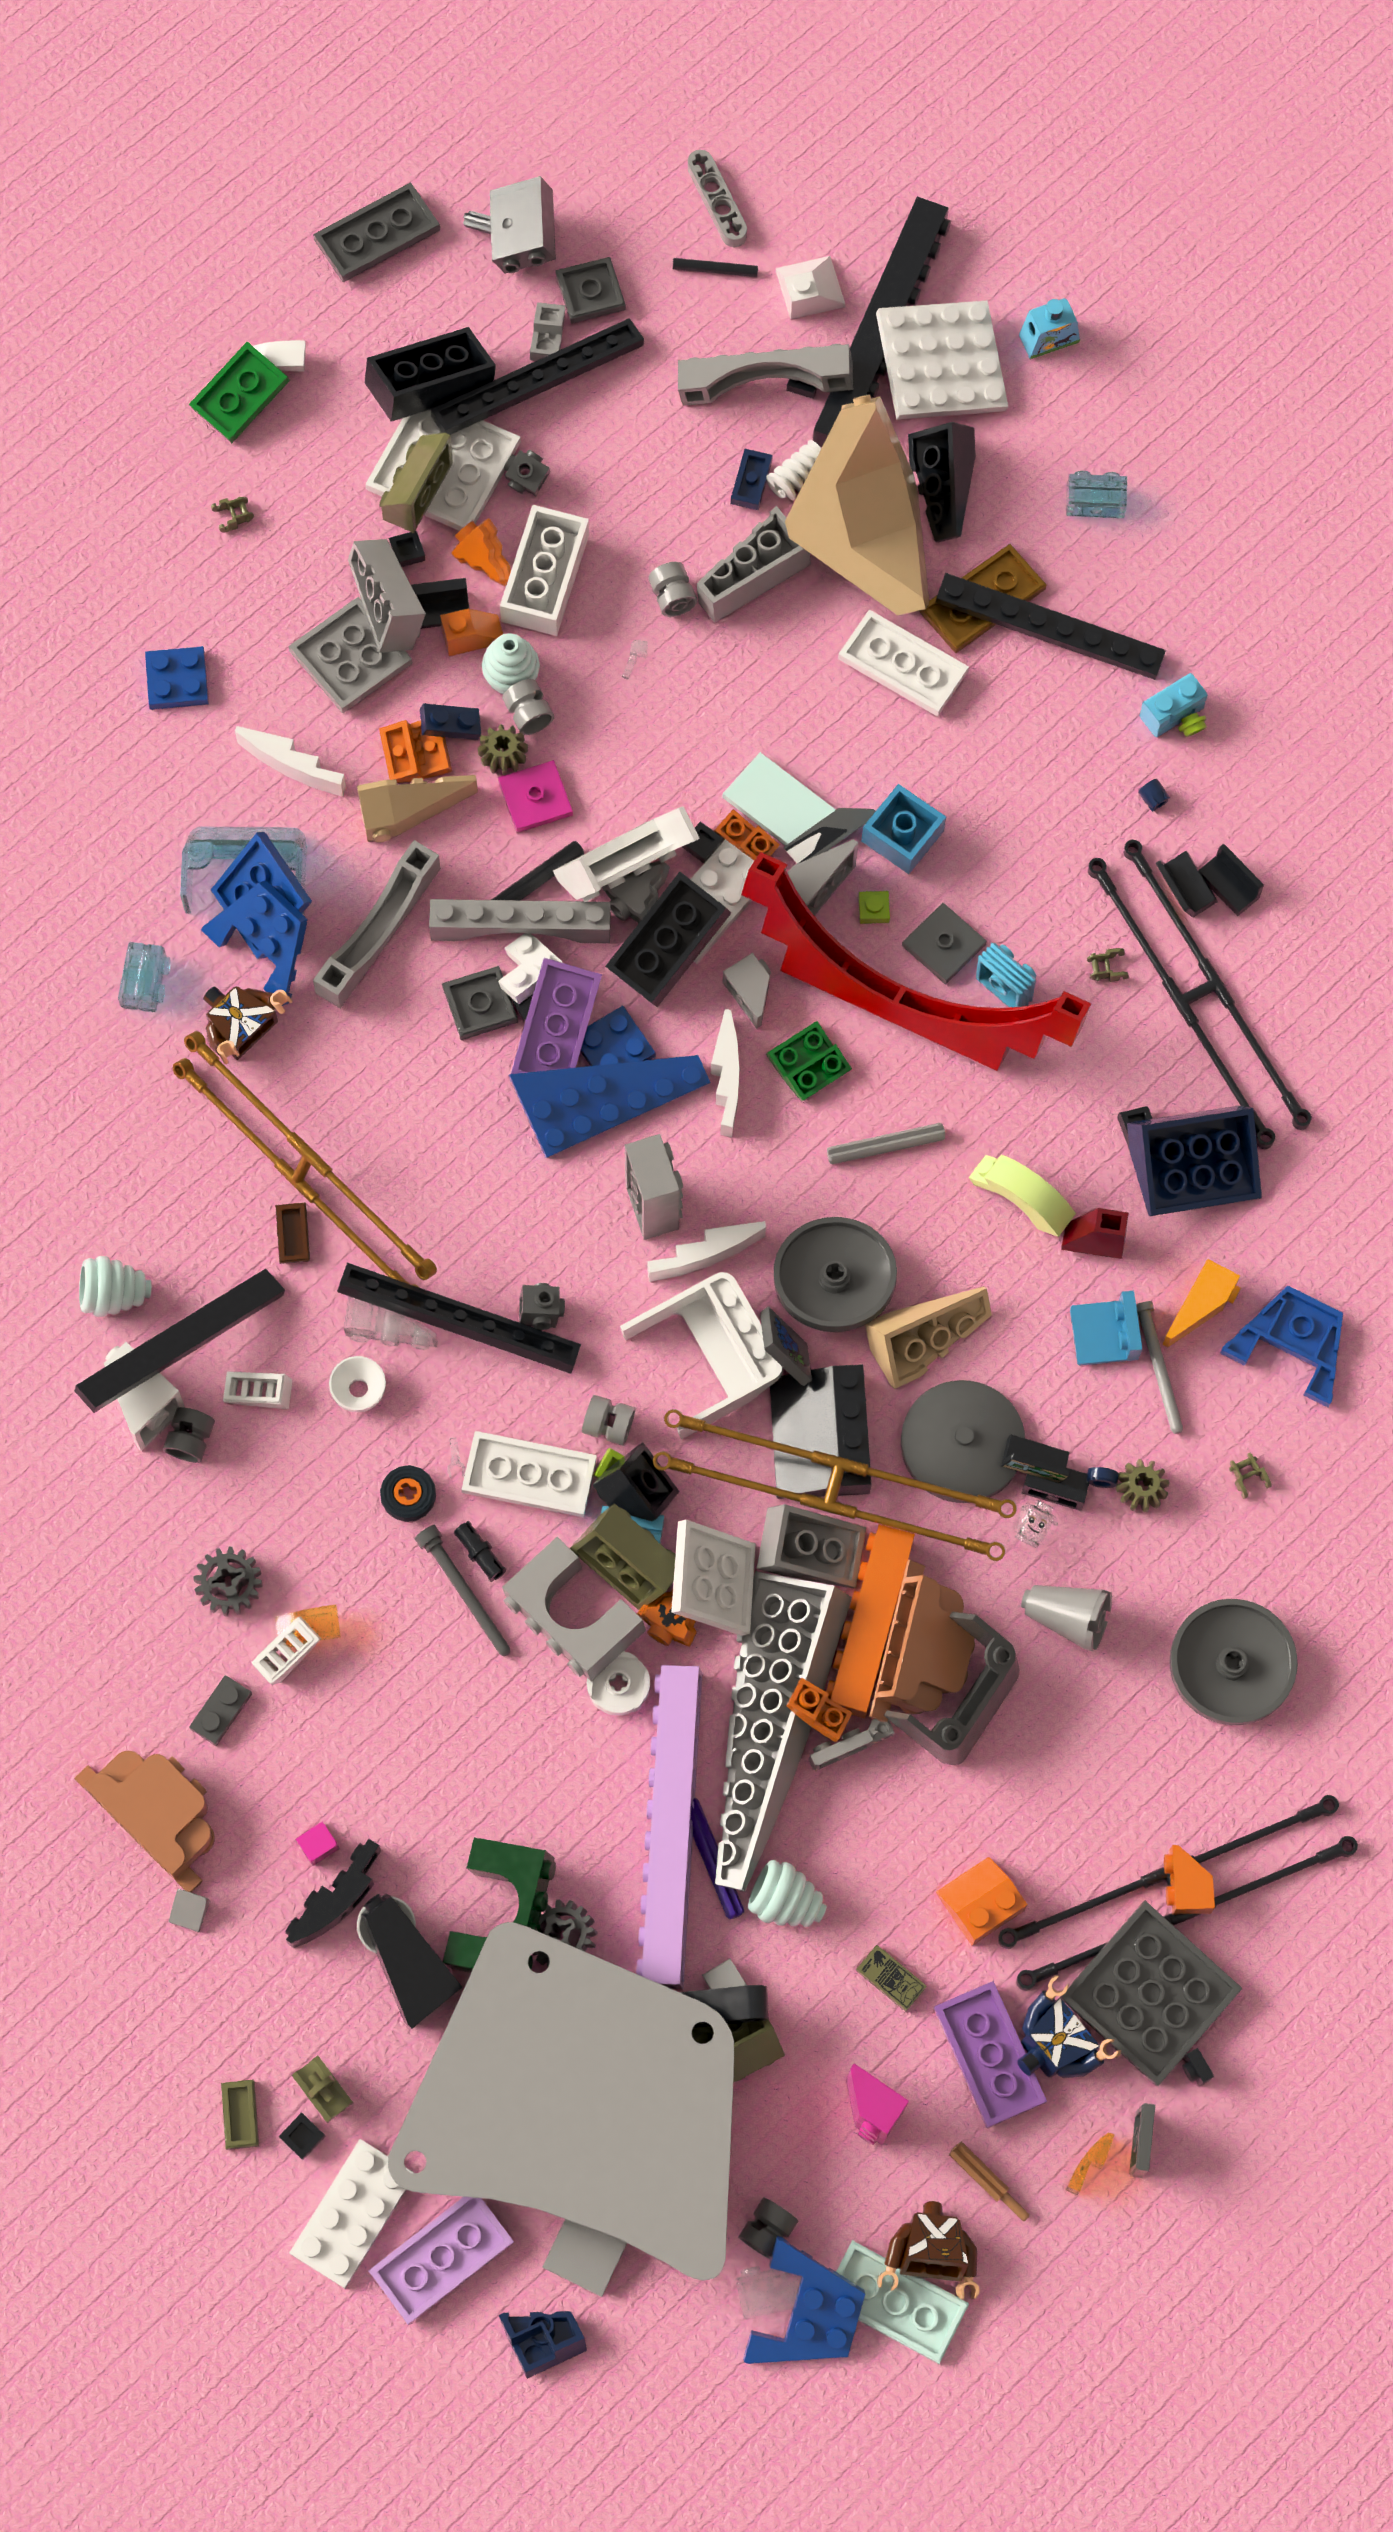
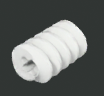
M809 440L807 445H803L799 449V452L793 453L791 459H786L782 466L774 469V473L766 476L770 489L782 499L788 497L794 501L797 498L794 489L798 493L800 492L821 447L816 442Z

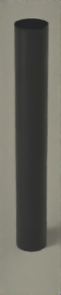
M683 258L673 259V269L749 277H757L758 266Z

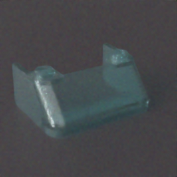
M202 826L193 829L189 833L182 851L180 896L185 913L191 914L193 870L207 867L212 859H236L258 832H265L289 868L296 870L295 877L305 890L307 842L304 833L294 827Z

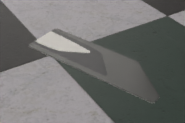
M838 808L784 846V849L797 864L831 849L866 824L876 811L874 809Z

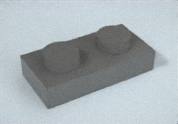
M225 1675L189 1726L190 1730L217 1746L251 1697L252 1692Z

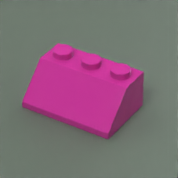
M854 2063L846 2079L854 2125L859 2129L858 2136L871 2145H874L876 2142L883 2145L904 2113L909 2100Z

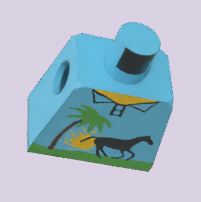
M1052 299L1046 305L1034 308L1028 312L1019 337L1029 359L1080 342L1078 322L1067 299Z

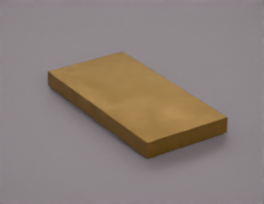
M1008 544L962 577V579L1028 602L1046 590L1047 586L1011 544ZM937 595L929 600V605L926 609L919 610L921 615L955 653L997 625L935 603Z

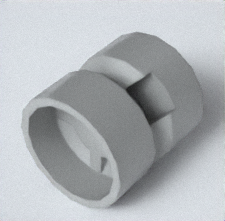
M675 561L662 564L649 574V582L653 592L658 595L657 602L664 616H678L695 607L697 597L692 585L688 583L689 577L681 562Z
M526 679L515 683L502 696L509 713L515 712L513 720L523 735H530L543 730L554 719V714L548 702L542 700L543 693L534 679Z
M593 1395L584 1418L582 1433L597 1438L605 1435L607 1441L624 1446L632 1426L636 1407L620 1402L614 1406L610 1399ZM610 1415L616 1416L613 1427L607 1426Z

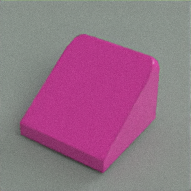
M323 1821L296 1838L312 1866L340 1849Z

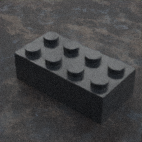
M466 327L368 357L364 383L392 422L433 409L494 381L496 365L471 329Z
M679 872L605 967L658 1007L727 920L731 912L687 876Z

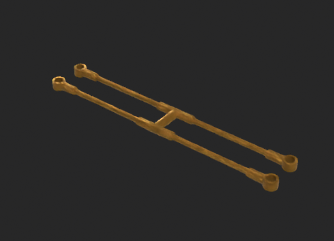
M194 1031L184 1038V1044L190 1052H197L210 1066H215L287 1137V1142L302 1155L296 1169H292L283 1158L280 1159L207 1087L208 1084L197 1075L189 1059L182 1058L173 1064L172 1068L176 1077L179 1079L185 1078L199 1093H203L274 1163V1167L310 1203H314L388 1277L408 1283L396 1270L393 1271L319 1198L320 1195L304 1180L311 1165L323 1177H327L401 1250L400 1253L415 1267V1272L421 1280H427L436 1274L437 1267L432 1260L424 1259L409 1244L406 1245L332 1172V1168L296 1132H291L219 1061V1056L206 1045L202 1033Z
M677 1409L669 1410L664 1416L665 1424L670 1428L683 1427L698 1432L707 1431L807 1458L812 1463L831 1467L832 1471L825 1497L822 1498L806 1493L798 1494L698 1467L694 1463L674 1458L665 1451L657 1453L653 1458V1464L658 1470L671 1469L689 1475L694 1473L794 1500L800 1502V1505L852 1519L856 1517L963 1546L965 1550L987 1555L993 1561H999L1005 1555L1006 1549L1000 1542L987 1543L969 1537L964 1539L857 1510V1507L836 1501L844 1471L864 1477L869 1475L976 1504V1507L997 1512L1003 1518H1011L1017 1511L1016 1503L1010 1499L1001 1501L978 1495L977 1497L870 1468L868 1464L835 1455H829L816 1450L811 1452L707 1424L705 1420L683 1415ZM671 1413L679 1415V1422L676 1425L669 1422V1415ZM660 1455H665L668 1458V1464L665 1467L660 1466L657 1462ZM1004 1503H1010L1013 1506L1011 1514L1006 1515L1002 1512L1001 1507ZM996 1545L1001 1548L1002 1554L999 1557L991 1555L990 1549L992 1546Z

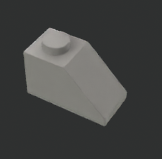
M751 953L723 971V984L757 1029L762 1025L771 971L763 959L758 960Z

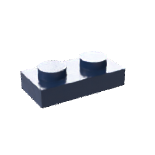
M744 449L730 504L759 510L767 482L766 476L769 474L773 455Z
M423 703L420 707L422 735L478 740L481 736L478 708Z

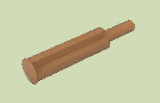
M963 2141L954 2146L949 2156L996 2202L1001 2199L1022 2221H1026L1029 2218V2213L1007 2193L1010 2188Z

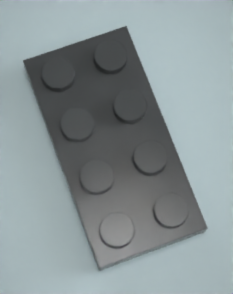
M410 182L314 233L313 236L314 241L341 281L345 282L440 231V224Z

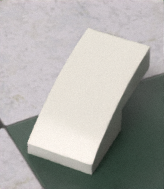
M275 341L253 346L281 371L304 372L306 341Z

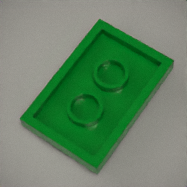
M246 342L189 403V406L232 444L288 384L290 379L249 342Z

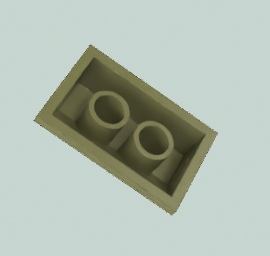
M447 433L422 435L416 445L412 444L406 454V463L403 468L399 467L393 477V486L390 491H385L381 497L379 506L382 509L383 520L412 533L416 531L453 464L451 435Z
M613 1504L601 1513L570 1547L584 1563L638 1610L643 1605L650 1604L664 1594L674 1581L676 1554L663 1547L655 1540L650 1531L639 1526L631 1519L630 1514L626 1510L619 1508L616 1504Z
M769 2020L728 2024L734 2039L733 2083L742 2080L747 2075L765 2066L771 2065L776 2060L785 2056L776 2032ZM712 2026L692 2029V2037L697 2043L705 2044L713 2038L714 2031Z

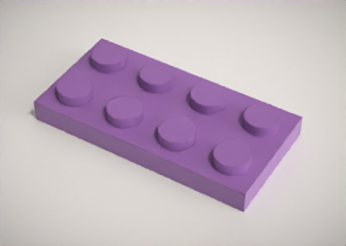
M543 958L510 1074L576 1068L602 974Z
M994 1981L934 2006L936 2015L986 2128L1047 2102L1035 2073L1028 2076L1018 2066L1017 2060L1026 2053Z

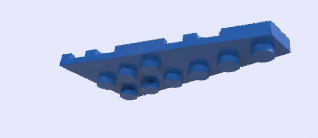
M699 1055L508 1075L545 1158L711 1083Z

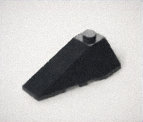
M950 422L908 434L909 463L912 471L916 472L920 483L917 486L919 494L924 495L927 505L925 512L935 542L961 537L976 457L974 428Z

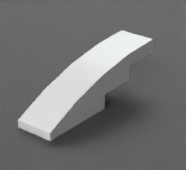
M236 726L237 743L261 762L283 775L312 788L343 797L346 788L344 774L321 769L319 757L297 752L293 739Z
M729 1009L724 1011L711 1062V1074L720 1076L716 1092V1105L725 1107L720 1135L732 1137L738 1107L740 1068L737 1036L732 1012Z
M765 1221L705 1229L703 1242L676 1245V1257L647 1261L649 1282L685 1275L712 1266L740 1253L765 1237Z

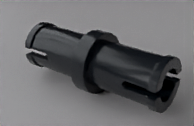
M467 1521L456 1528L454 1535L458 1537L468 1550L470 1560L477 1562L487 1575L489 1581L493 1582L503 1576L506 1568L503 1567L491 1551V1544L488 1541L484 1542L472 1526V1523Z

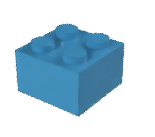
M898 784L863 826L861 842L907 874H910L944 832L946 816Z

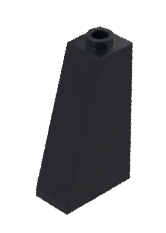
M377 1894L364 1905L366 1910L361 1913V1916L401 2017L406 2025L413 2029L460 1990L462 1986L393 1898L388 1894L382 1897L380 1894Z

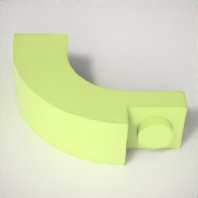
M1002 1154L998 1159L985 1155L969 1176L973 1185L1000 1194L1017 1205L1029 1217L1035 1227L1043 1232L1059 1237L1076 1215L1064 1197L1047 1181L1026 1166Z

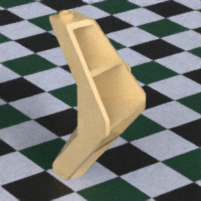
M860 396L853 399L854 403L842 405V409L785 520L789 539L896 615L924 610L929 605V593L919 497L915 477L881 397Z

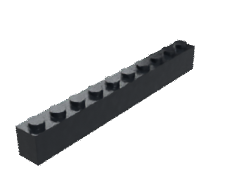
M918 196L916 197L850 346L853 360V390L830 392L813 430V441L820 447L825 443L842 409V405L854 403V398L864 395H870L871 398L876 397L880 385L877 382L880 375L885 376L887 372L876 312L879 308L915 306L921 292V289H918L921 282L925 283L931 270V266H928L931 258L934 260L937 258L941 243H939L941 235L946 237L950 228L951 220L947 219L949 207Z

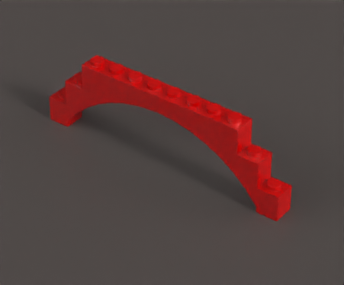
M760 852L749 868L741 895L768 907L761 934L788 946L780 969L781 972L996 1071L999 1070L1010 1048L1035 1059L1046 1036L1072 1047L1083 1027L1092 1003L1066 991H1063L1062 995L1058 998L1039 1004L1023 1007L990 1008L952 1003L905 987L858 959L822 926L795 889L786 871L788 864Z

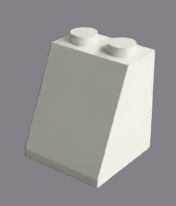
M127 1342L121 1347H114L107 1354V1361L104 1362V1366H108L134 1350V1348ZM160 1373L118 1398L131 1435L140 1451L144 1450L172 1422L178 1407H185L179 1390Z

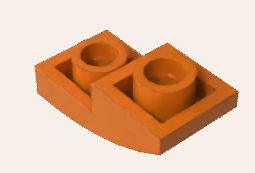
M734 809L714 830L724 840L726 839L754 861L760 852L771 856L780 846L761 827H753Z
M801 1678L786 1706L812 1728L832 1741H838L852 1712L827 1698L829 1693Z

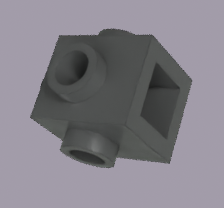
M519 450L516 456L511 454L504 466V470L507 471L505 477L510 481L508 486L521 494L526 490L534 496H537L547 479L550 468L542 464L543 458L531 450H528L527 453ZM523 469L530 470L527 475H522L521 471Z
M547 1283L522 1285L519 1297V1323L539 1330L556 1328L558 1318L564 1317L565 1299L560 1298V1287L551 1286Z

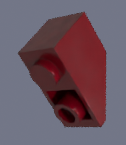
M1097 1208L1071 1220L1064 1230L1061 1250L1122 1259L1129 1213Z

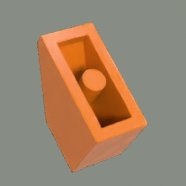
M468 608L440 615L442 634L449 657L487 648L495 639L503 635L497 614Z

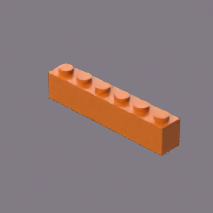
M881 1524L878 1525L876 1533L870 1532L865 1550L871 1551L868 1563L862 1561L857 1578L863 1581L860 1592H853L849 1609L855 1610L852 1622L847 1620L845 1622L841 1639L847 1640L844 1651H837L833 1665L834 1669H838L836 1681L829 1680L826 1691L829 1693L827 1698L851 1711L853 1716L864 1719L866 1718L915 1536L914 1533Z

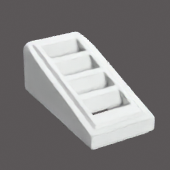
M227 1372L223 1402L289 1409L292 1379L286 1374ZM238 1380L242 1381L241 1396H236ZM251 1382H254L253 1396H249ZM267 1383L266 1396L262 1397L263 1384Z
M298 1616L252 1661V1664L270 1684L281 1683L322 1638L301 1616ZM297 1630L307 1640V1643L303 1644L294 1635V1632ZM287 1640L298 1650L296 1653L285 1643ZM278 1650L288 1659L287 1662L276 1653Z

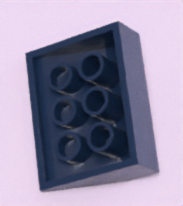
M1231 1106L1127 1123L1130 1155L1148 1216L1262 1198L1253 1108Z

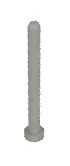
M1152 1301L1136 1304L1137 1314L1140 1318L1170 1429L1174 1434H1179L1183 1430V1425L1151 1312L1155 1310Z

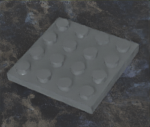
M1145 1900L1072 1982L1067 1992L1059 1998L1105 2040L1114 2039L1115 2041L1109 2044L1117 2051L1121 2050V2054L1153 2084L1159 2086L1242 1990V1987Z

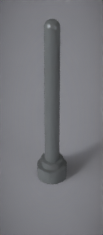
M431 1525L421 1531L414 1538L419 1547L425 1549L427 1553H432L501 1656L509 1655V1645L441 1546L443 1543L441 1540L442 1534L436 1525Z

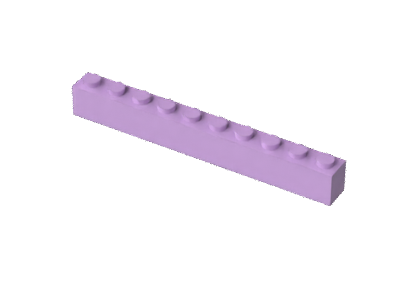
M661 1665V1674H656L655 1693H659V1706L654 1705L653 1724L657 1725V1737L651 1738V1756H655V1768H650L649 1787H653V1800L648 1799L647 1819H651V1831H646L645 1850L649 1851V1863L643 1864V1882H647V1895L641 1896V1914H645V1927L639 1928L638 1937L639 1946H643V1959L637 1960L636 1974L670 1989H684L693 1842L691 1804L694 1809L693 1800L696 1792L703 1676L699 1666Z

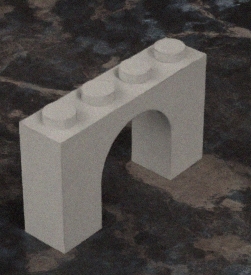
M556 1537L502 1587L506 1596L504 1602L512 1612L517 1614L520 1611L527 1618L525 1620L526 1625L536 1635L541 1632L548 1639L546 1644L557 1656L562 1653L569 1660L567 1665L578 1677L584 1674L592 1681L639 1638L646 1629L643 1620L622 1599L599 1620L585 1628L569 1629L553 1621L549 1614L552 1598L563 1585L582 1569L578 1556Z

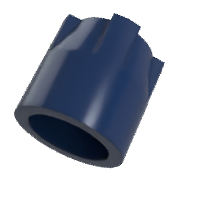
M1157 778L1146 783L1138 791L1152 812L1165 805L1170 798Z

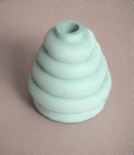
M512 633L503 634L495 639L486 649L481 664L484 678L494 690L501 694H504L509 687L522 680H536L540 669L538 654L531 644L517 634Z
M98 1256L96 1259L88 1258L83 1261L80 1272V1309L84 1313H93L96 1317H104L107 1314L115 1315L120 1310L127 1311L132 1308V1305L139 1307L143 1304L145 1298H150L151 1280H146L143 1271H134L131 1265L123 1266L120 1260L110 1261L107 1256Z
M770 1860L766 1863L755 1882L749 1898L748 1909L753 1914H758V1918L765 1923L775 1922L779 1926H783L786 1923L790 1926L801 1924L804 1927H809L814 1921L819 1923L822 1920L827 1905L822 1903L823 1894L820 1891H816L813 1883L806 1881V1876L796 1871L792 1864L788 1862L780 1864L776 1860Z

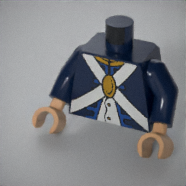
M1056 1975L1050 1980L1049 1990L1042 1991L1028 2007L1022 2027L1025 2037L1021 2040V2044L1027 2053L1019 2058L1017 2063L1020 2069L1028 2076L1040 2068L1049 2078L1056 2074L1062 2078L1084 2077L1103 2065L1104 2059H1115L1121 2054V2050H1118L1113 2055H1109L1106 2047L1115 2040L1107 2039L1099 2045L1061 1998L1055 2000L1056 1996L1064 1995L1069 1988V1984H1067L1064 1990H1055L1053 1982L1060 1975Z

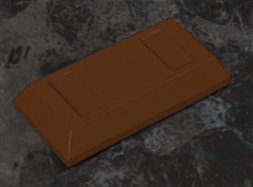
M306 1202L275 1205L279 1263L310 1261Z

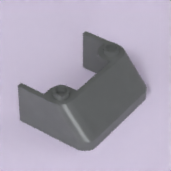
M952 1612L949 1617L986 1647L984 1659L987 1665L952 1718L939 1720L932 1731L911 1714L887 1710L884 1716L942 1763L959 1765L967 1758L1016 1683L1020 1670L1015 1649L1009 1641L977 1615Z

